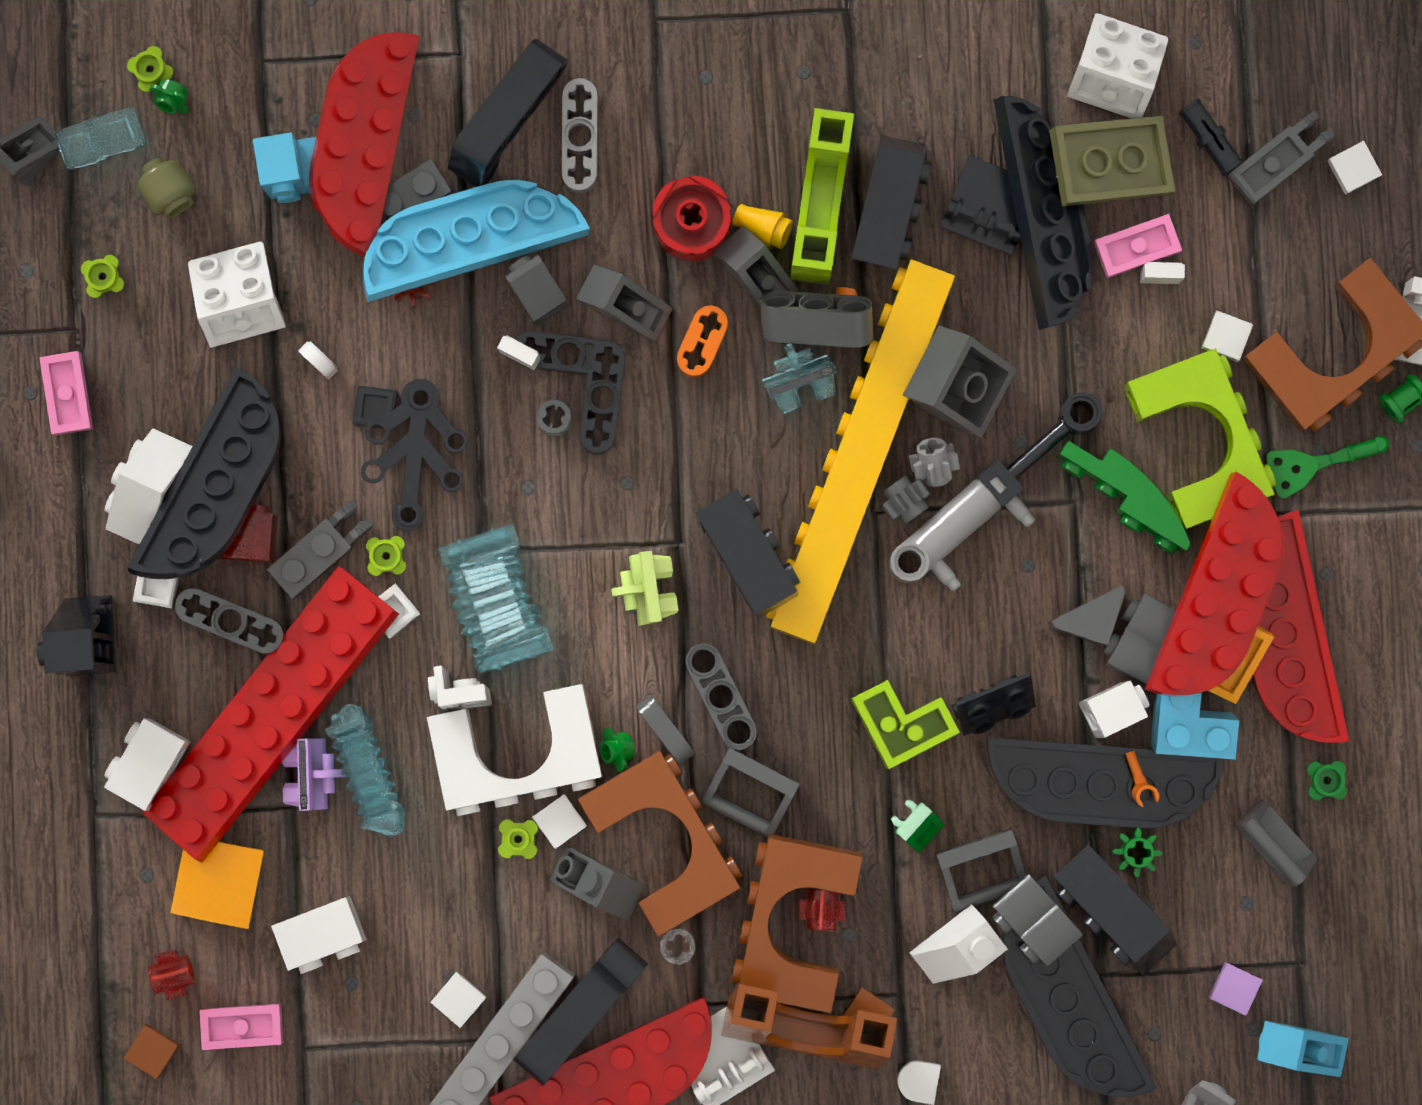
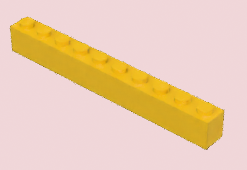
M912 259L907 269L899 267L891 288L899 291L894 305L886 303L878 322L879 326L885 327L879 342L873 340L870 343L864 359L865 362L871 364L866 378L857 377L850 398L857 400L852 415L844 412L836 432L837 435L843 437L838 451L830 449L822 471L829 473L824 488L816 485L808 505L815 512L810 524L802 522L794 544L801 546L796 561L789 558L787 560V563H790L801 582L795 586L798 596L766 615L767 618L773 620L771 629L813 645L815 644L908 401L903 396V393L930 343L953 283L954 275Z

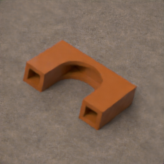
M1371 258L1367 259L1334 285L1362 321L1367 335V346L1363 359L1352 372L1343 376L1328 377L1311 371L1300 361L1277 331L1242 358L1243 362L1300 432L1308 427L1313 432L1318 430L1333 418L1328 411L1341 402L1344 407H1347L1363 394L1359 387L1372 378L1377 383L1395 368L1390 362L1402 353L1406 358H1409L1422 348L1421 319Z
M661 751L656 752L578 799L597 833L633 812L645 808H660L673 813L684 823L689 831L692 853L686 869L675 880L638 902L658 937L740 889L741 887L737 880L743 877L732 856L724 860L717 848L723 841L712 822L704 826L697 814V811L703 807L692 788L684 791L677 780V777L683 773L672 754L664 757Z
M774 834L768 835L767 843L759 842L755 865L761 866L762 870L759 882L751 881L747 904L754 905L751 921L743 920L739 943L746 944L744 959L736 958L731 982L779 992L778 1003L831 1013L839 969L797 960L784 954L771 938L768 920L776 902L782 896L795 889L811 887L855 896L863 859L862 852Z
M738 984L728 998L721 1036L877 1069L891 1057L898 1018L857 1010L851 1016H831L807 1012L778 1003L779 992Z

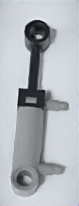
M1085 392L1073 394L1060 407L1058 414L1059 422L1008 467H1005L999 459L991 464L974 481L895 548L888 561L889 571L892 576L899 582L914 583L931 570L943 585H946L951 591L954 592L961 586L960 581L943 559L1004 506L1025 527H1029L1035 521L1029 509L1017 497V494L1024 489L1017 479L1069 433L1071 435H1083L1091 431L1101 419L1102 409L1097 398ZM1081 404L1087 407L1090 413L1087 423H1076L1072 419L1070 410L1073 405ZM910 552L918 557L920 565L915 573H905L900 569L898 559L901 554Z

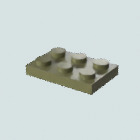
M1163 116L1054 126L1049 130L1062 206L1167 196L1175 192Z

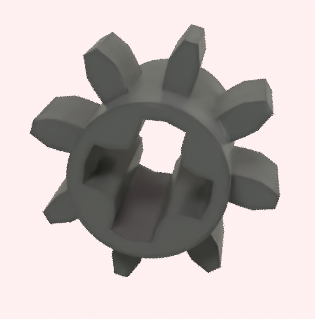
M904 476L882 492L888 501L882 504L881 507L891 521L900 517L904 524H907L929 508L923 499L929 496L930 492L920 478L911 483L908 477Z

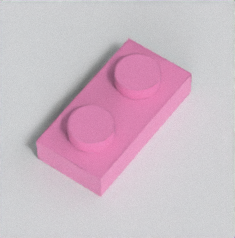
M1169 214L1094 241L1106 278L1144 266L1147 262H1156L1173 256L1182 251Z
M74 351L39 357L51 434L57 436L92 430L93 425L81 352Z
M281 1004L200 1010L202 1050L283 1044Z

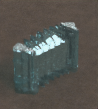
M513 523L497 529L491 528L490 531L463 540L457 539V542L438 547L443 566L452 571L445 579L455 583L447 592L457 597L450 608L461 612L455 621L465 625L460 634L471 637L467 647L477 650L473 659L479 675L487 673V671L501 670L502 667L529 658L535 659L536 656L545 652L554 651L549 629L537 624L542 616L532 614L536 606L527 603L532 598V595L523 592L528 584L521 580L526 572L519 568L525 562L516 558L522 545Z
M345 705L338 714L332 715V724L325 730L328 736L336 740L332 745L334 749L340 751L336 760L345 764L341 774L350 779L346 788L355 792L351 801L360 805L356 815L364 817L360 826L361 830L369 829L389 837L397 836L404 829L406 812L403 804L396 802L399 793L392 791L395 782L386 780L391 772L383 768L387 759L378 756L383 748L375 746L378 739L372 736L375 728L372 718L358 705Z

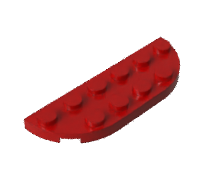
M392 32L370 37L357 44L340 60L333 70L327 85L311 158L309 188L315 211H319L324 222L331 230L329 233L341 245L365 257L370 244L380 228L419 41L418 35L410 33Z
M1233 472L1229 475L1145 687L1147 691L1163 696L1177 697L1210 690L1224 682L1237 670L1250 648L1281 567L1283 540L1280 524L1271 503L1253 482L1238 472Z
M1295 510L1277 517L1283 540L1281 567L1259 622V626L1272 633L1274 639L1252 675V680L1259 700L1266 711L1279 725L1289 732L1315 742H1348L1349 737L1299 510Z
M701 997L566 1060L544 1086L533 1077H529L491 1095L489 1100L492 1105H664L677 1098L692 1085L703 1069L708 1057L712 1041V1019L706 997Z

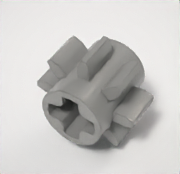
M928 438L921 441L917 446L918 454L909 455L911 469L915 473L916 480L920 478L926 485L931 487L947 484L952 479L951 470L960 469L958 454L954 451L953 444L949 443L946 445L945 441L940 438Z

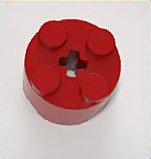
M701 176L680 178L666 184L655 199L652 214L654 233L660 245L672 256L686 261H703L714 255V251L728 239L731 229L730 205L724 191L713 181ZM694 211L698 212L700 223L693 222L690 226L686 225L683 215L691 216Z

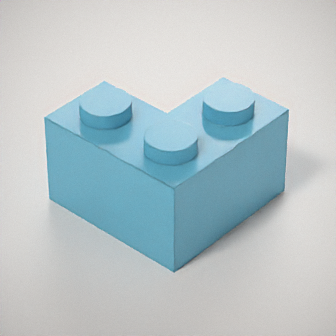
M292 132L253 139L260 186L271 199H277L278 203H290L300 200V194L310 193L309 170L316 137L297 140Z
M1202 692L1177 697L1155 694L1150 746L1156 754L1236 760L1239 720L1232 712L1200 710Z

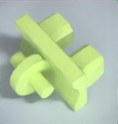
M652 551L639 552V554L629 556L630 570L620 572L622 587L612 588V597H624L625 611L636 609L638 626L662 621L664 617L678 613L675 593L658 594L656 582L657 579L672 577L671 557L653 555Z

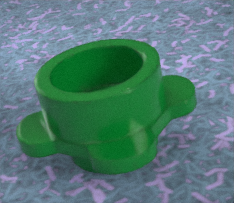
M168 79L160 80L158 85H151L149 89L153 93L151 100L159 110L168 114H176V112L181 114L188 113L189 108L185 103L189 92L183 85Z
M605 728L602 730L603 741L599 746L600 755L606 765L612 764L618 772H623L627 768V763L631 762L634 758L635 749L633 741L624 731L613 733L611 728Z
M1314 761L1308 765L1307 773L1311 779L1308 795L1311 799L1318 801L1323 797H1333L1336 800H1341L1346 796L1347 788L1345 787L1344 775L1346 773V766L1344 763L1334 761L1332 764L1322 765ZM1325 777L1330 778L1331 781L1329 784L1324 783L1323 780Z

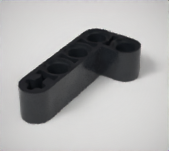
M534 39L457 137L451 150L448 169L474 187L488 184L499 166L502 153L560 79L569 60L538 39Z
M617 938L513 1060L544 1086L622 993L642 973L648 963L621 939Z

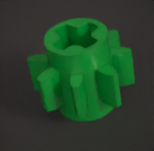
M1134 828L1133 837L1130 838L1119 833L1118 837L1122 844L1120 848L1111 849V853L1120 855L1122 859L1116 868L1123 870L1128 865L1132 866L1133 877H1139L1140 868L1146 867V869L1154 872L1155 867L1151 861L1154 856L1162 855L1161 851L1154 850L1151 845L1156 840V835L1152 834L1143 839L1141 838L1140 828ZM1136 841H1138L1140 848L1146 850L1145 856L1138 857V863H1135L1134 857L1127 854L1128 848H1134Z

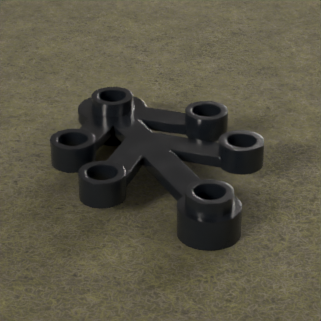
M416 379L409 382L401 393V404L380 421L376 420L369 423L365 431L366 439L371 444L381 445L386 442L391 430L410 417L409 434L376 460L366 461L361 469V476L364 481L376 484L383 479L387 470L406 456L402 500L395 505L392 511L394 525L405 532L417 529L424 518L423 509L417 503L422 458L437 475L440 486L444 491L453 493L458 491L463 485V475L461 472L451 468L426 438V419L444 438V447L452 454L461 453L466 448L467 436L463 431L455 429L438 409L440 402L439 391L432 382L425 379ZM422 391L427 394L428 402L425 405H417L413 401V395L416 392ZM374 426H381L385 431V435L382 439L375 440L370 436V429ZM456 434L462 438L463 444L460 448L454 449L449 446L448 438L451 435ZM374 464L380 468L381 473L378 478L370 479L367 477L365 470L369 465ZM448 473L455 474L459 479L458 485L454 488L447 487L444 483V477ZM404 508H411L415 511L416 517L412 522H405L401 519L400 513Z

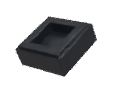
M358 385L352 424L367 427L372 421L383 419L396 408L398 391ZM374 426V427H372V428L383 429L381 426Z

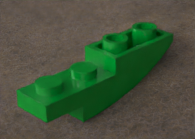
M1070 441L1064 444L1056 457L1063 462L1061 468L1078 479H1081L1083 475L1096 482L1094 488L1112 500L1116 496L1122 498V501L1115 510V513L1122 517L1119 521L1122 525L1138 534L1142 530L1155 537L1153 543L1169 554L1173 555L1175 551L1183 553L1188 550L1191 543L1174 509L1160 490L1131 462L1111 448L1099 460Z

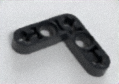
M535 331L519 334L515 340L526 346L528 340H535L536 347L548 349L547 341H554L551 350L552 363H544L547 358L546 354H539L541 359L535 369L587 375L580 440L583 447L589 453L600 455L610 451L616 440L625 369V354L622 348L617 343L608 340ZM565 344H573L580 350L579 360L573 365L562 364L558 359V351ZM605 349H611L613 356L619 358L618 363L611 364L609 377L617 376V383L605 379L593 381L594 374L602 376V362L596 361L598 355L602 356L605 354ZM599 387L609 388L614 394L613 403L605 409L597 408L591 400L593 392ZM589 412L599 416L613 415L612 422L603 419V433L609 435L608 441H601L600 447H594L592 439L587 438V433L594 432L596 428V418L588 420Z

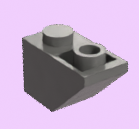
M527 255L509 267L511 273L505 276L509 287L536 327L568 306L566 298L539 255L533 259H530Z
M567 845L549 879L550 882L592 906L626 921H629L646 886Z

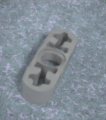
M577 78L566 84L562 94V178L565 186L570 191L581 194L590 191L597 182L598 95L595 86L589 80ZM579 88H583L585 94L591 96V99L584 101V116L592 114L591 120L585 117L568 119L569 114L577 116L576 102L569 98L576 95ZM576 126H585L591 132V139L584 146H575L569 140V133ZM569 152L576 155L592 153L591 158L583 156L585 172H591L590 177H584L583 184H576L575 178L569 176V172L576 171V156L568 158Z

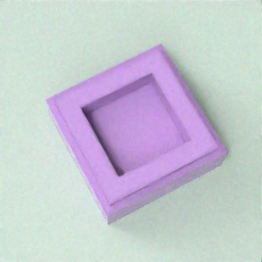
M1224 962L1208 998L1246 1016L1263 980Z

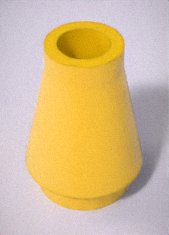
M740 204L734 214L732 225L738 228L744 226L769 249L773 247L782 249L792 231L793 220L786 218V213Z

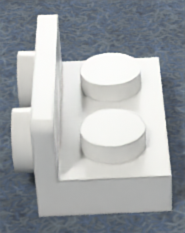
M435 666L434 676L428 677L430 699L438 703V706L444 711L492 705L490 689L485 684H480L477 678L453 681L454 688H451L449 672L443 666Z

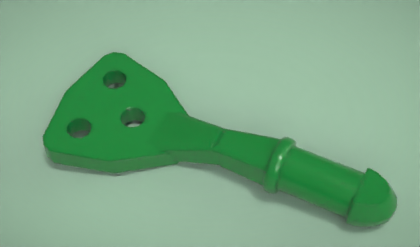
M1374 436L1373 439L1353 445L1347 444L1344 449L1329 455L1311 456L1296 450L1270 451L1266 458L1276 481L1274 488L1280 498L1286 499L1305 488L1318 471L1329 465L1348 461L1355 463V460L1384 453L1389 447V440L1384 436ZM1276 458L1282 459V465L1276 466L1274 460ZM1295 465L1299 466L1300 472L1293 473L1292 467ZM1283 482H1288L1290 487L1283 489L1281 485Z

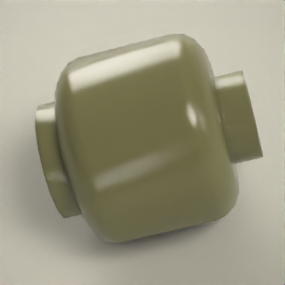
M156 158L142 167L143 175L137 182V189L153 214L166 215L167 218H173L192 206L194 203L192 197L195 194L196 188L179 161H163L162 158Z

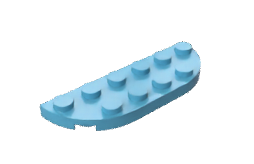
M504 180L488 183L414 205L389 218L378 229L377 235L366 252L363 268V286L367 302L587 236L590 227L581 212L563 195L559 193L556 196L549 191L536 187L537 183L522 180Z

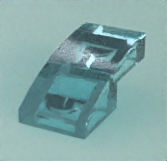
M134 107L77 123L54 134L67 171L103 162L107 156L143 148L146 144Z

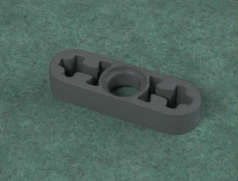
M190 588L180 593L176 599L175 609L181 620L260 653L269 654L276 651L283 642L285 630L278 621L203 590ZM198 595L201 597L199 603L209 609L214 608V602L220 604L212 615L211 626L205 624L210 618L207 615L195 612L193 617L188 616L190 609L185 607L187 599L194 601ZM228 610H235L241 616V626L232 633L225 632L220 626V618ZM251 616L256 618V621L251 625L253 627L266 630L269 625L273 626L272 634L277 636L275 643L268 642L265 647H262V639L248 633L247 641L241 638L249 628Z

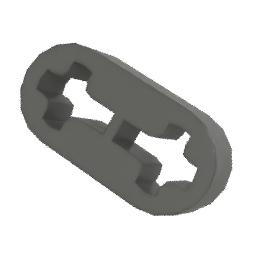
M651 694L635 705L680 765L696 754Z

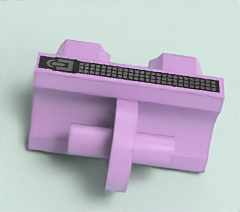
M326 738L297 739V744L282 761L284 767H298V783L284 784L283 803L297 806L299 811L328 809L327 793H335L334 777H346V769H334V754H326Z

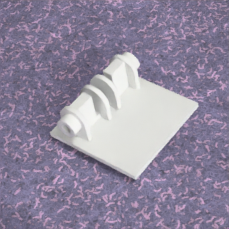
M727 1007L711 1016L712 1041L708 1057L700 1074L691 1085L694 1089V1094L703 1105H720L775 1071L759 1044L721 1036Z

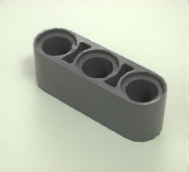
M772 291L760 298L762 336L768 341L856 348L867 346L874 340L872 301L866 297Z
M701 643L695 645L686 655L687 669L722 740L728 747L735 750L748 748L756 738V726L720 653L710 644ZM702 650L712 653L715 658L713 669L706 673L696 671L692 665V658L697 652ZM717 686H726L732 692L733 700L726 708H717L710 702V693ZM743 721L749 726L750 737L745 743L736 744L728 738L727 729L731 723Z

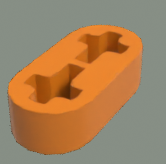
M712 305L704 306L693 317L677 355L678 367L687 377H702L712 366L728 328L727 316L719 307ZM711 314L717 316V324L721 328L719 331L713 329L708 339L705 340L701 338L704 325L700 323L701 318L708 319ZM699 343L704 346L701 352V359L705 361V364L703 366L696 365L694 370L688 368V360L684 358V355L686 353L693 354Z

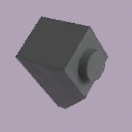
M744 226L740 227L714 251L731 276L759 307L760 298L768 292H799L767 246Z
M595 264L576 297L578 301L600 315L653 342L658 338L673 309L623 274Z

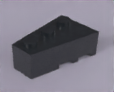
M881 134L851 259L897 269L899 259L907 261L912 243V238L905 236L909 221L917 222L922 200L915 198L918 183L926 185L931 166L930 161L924 160L926 145Z
M735 489L695 512L701 528L708 535L715 547L716 553L725 564L756 619L761 618L798 596L795 586L801 582L790 563L788 562L782 566L775 552L781 548L770 529L762 531L756 522L755 517L759 516L760 512L749 494L742 497L738 489Z
M112 595L65 598L42 632L43 642H38L37 657L39 665L44 666L45 673L64 676L117 673Z
M1089 844L1053 876L1060 886L1055 891L1057 895L1071 909L1077 905L1086 915L1082 921L1098 938L1104 934L1113 944L1109 948L1111 952L1125 966L1130 963L1142 977L1177 946L1171 930Z

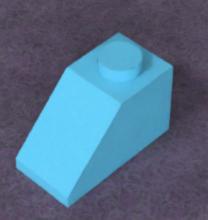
M1265 1021L1263 1032L1259 1038L1257 1060L1296 1071L1341 1077L1349 1038Z

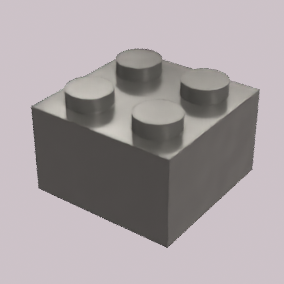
M938 326L903 396L949 427L982 438L1017 368L970 335Z

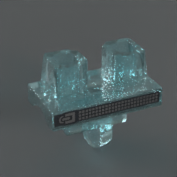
M791 343L784 346L787 357L773 362L778 374L762 379L766 392L770 398H774L783 413H788L802 406L796 389L810 384L816 400L836 394L833 374H836L837 371L828 355L814 359L810 348L796 353Z

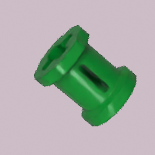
M1412 373L1405 376V382L1388 394L1383 393L1378 397L1382 408L1396 424L1401 423L1406 414L1422 404V383Z

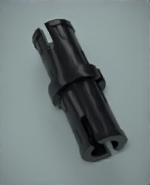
M1199 98L1179 112L1180 116L1184 118L1199 141L1196 143L1200 149L1205 148L1221 171L1222 176L1229 174L1244 162L1224 136L1226 130L1222 125L1217 126Z

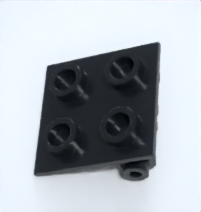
M969 155L940 227L1012 256L1020 240V232L1008 171Z
M1030 672L1019 677L1016 674L997 682V686L994 683L990 684V689L984 690L981 688L978 694L974 691L957 698L958 702L951 706L956 718L960 721L963 736L970 733H984L990 730L994 723L1007 718L1018 719L1029 713L1031 708L1036 707Z

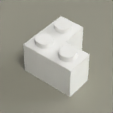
M153 428L143 441L138 439L130 451L127 463L120 462L113 473L111 483L116 486L105 505L104 510L109 513L105 529L140 544L192 446Z

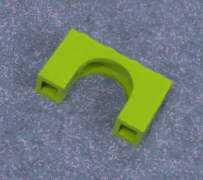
M814 109L790 276L791 280L829 285L854 113Z
M1216 348L1129 381L1123 386L1137 423L1174 408L1193 406L1204 409L1212 414L1224 429L1227 439V452L1219 470L1209 478L1166 495L1169 504L1174 509L1185 530L1212 520L1229 475L1233 472H1238L1253 482L1267 498L1275 495L1272 487L1276 486L1273 472L1268 464H1262L1257 452L1261 450L1259 437L1254 428L1248 429L1243 414L1247 413L1245 402L1238 391L1233 392L1228 378L1232 377L1229 362L1224 355L1219 356Z

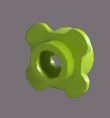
M151 46L147 51H143L136 57L130 58L127 63V69L135 74L139 80L138 87L144 92H150L151 85L158 84L160 80H171L173 77L172 67L165 64L162 59L163 53L156 46ZM153 66V72H147V67Z
M106 255L104 259L88 260L82 264L81 273L85 276L88 284L86 292L92 298H99L102 293L109 291L118 293L124 288L125 282L119 277L117 269L119 260L115 256ZM101 273L106 274V278L104 280H100L99 275Z
M393 536L390 540H379L373 537L368 540L366 549L369 551L370 563L367 569L370 574L379 576L382 572H393L399 575L405 571L406 563L402 558L405 542L401 537ZM385 552L390 554V558L387 560L383 559Z
M506 819L500 823L499 831L502 833V844L498 847V852L503 858H510L512 855H522L525 859H531L537 854V847L534 845V835L538 832V826L534 821L527 820L524 823H514L512 820ZM515 836H521L522 841L516 843L514 840Z

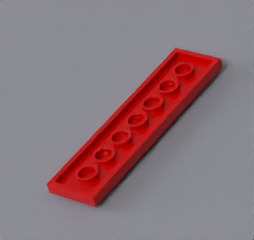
M338 566L284 633L283 642L279 645L278 649L265 657L151 802L153 805L150 810L143 811L142 814L191 857L202 863L297 744V739H301L399 613L345 569Z

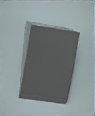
M37 116L0 137V163L26 186L64 148L67 142L44 119Z
M1121 585L1047 623L1051 630L1102 647L1108 646L1125 591Z

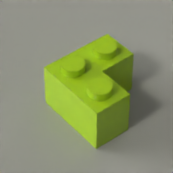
M886 680L851 698L886 769H890L960 733L942 697L905 714L889 681Z

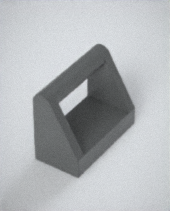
M729 747L701 804L768 839V835L774 834L800 784ZM729 765L785 794L771 822L715 794Z
M1261 799L1233 825L1286 885L1296 887L1301 884L1317 861V857L1265 799Z
M1011 829L934 853L954 914L962 912L971 904L977 907L999 900L1026 875L1017 842ZM1004 849L1008 850L1016 874L1015 878L960 896L957 895L949 867Z

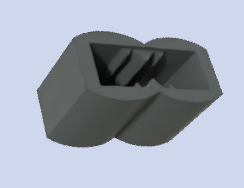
M1146 594L1142 595L1139 601L1132 598L1121 619L1127 622L1120 635L1113 633L1108 646H1105L1102 652L1108 656L1104 665L1146 687L1176 610Z
M1026 874L992 905L997 911L992 918L1007 935L1015 931L1022 938L1024 943L1019 948L1034 965L1042 961L1048 967L1083 935L1029 874Z

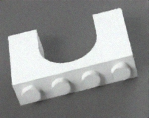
M579 684L543 692L552 732L551 750L545 763L536 772L519 779L501 777L489 770L482 762L476 747L469 709L427 717L446 810L456 809L457 816L480 812L479 804L494 801L495 807L498 808L519 803L517 795L533 792L534 800L558 795L556 787L572 784L573 791L596 787L595 779L603 777L584 685Z

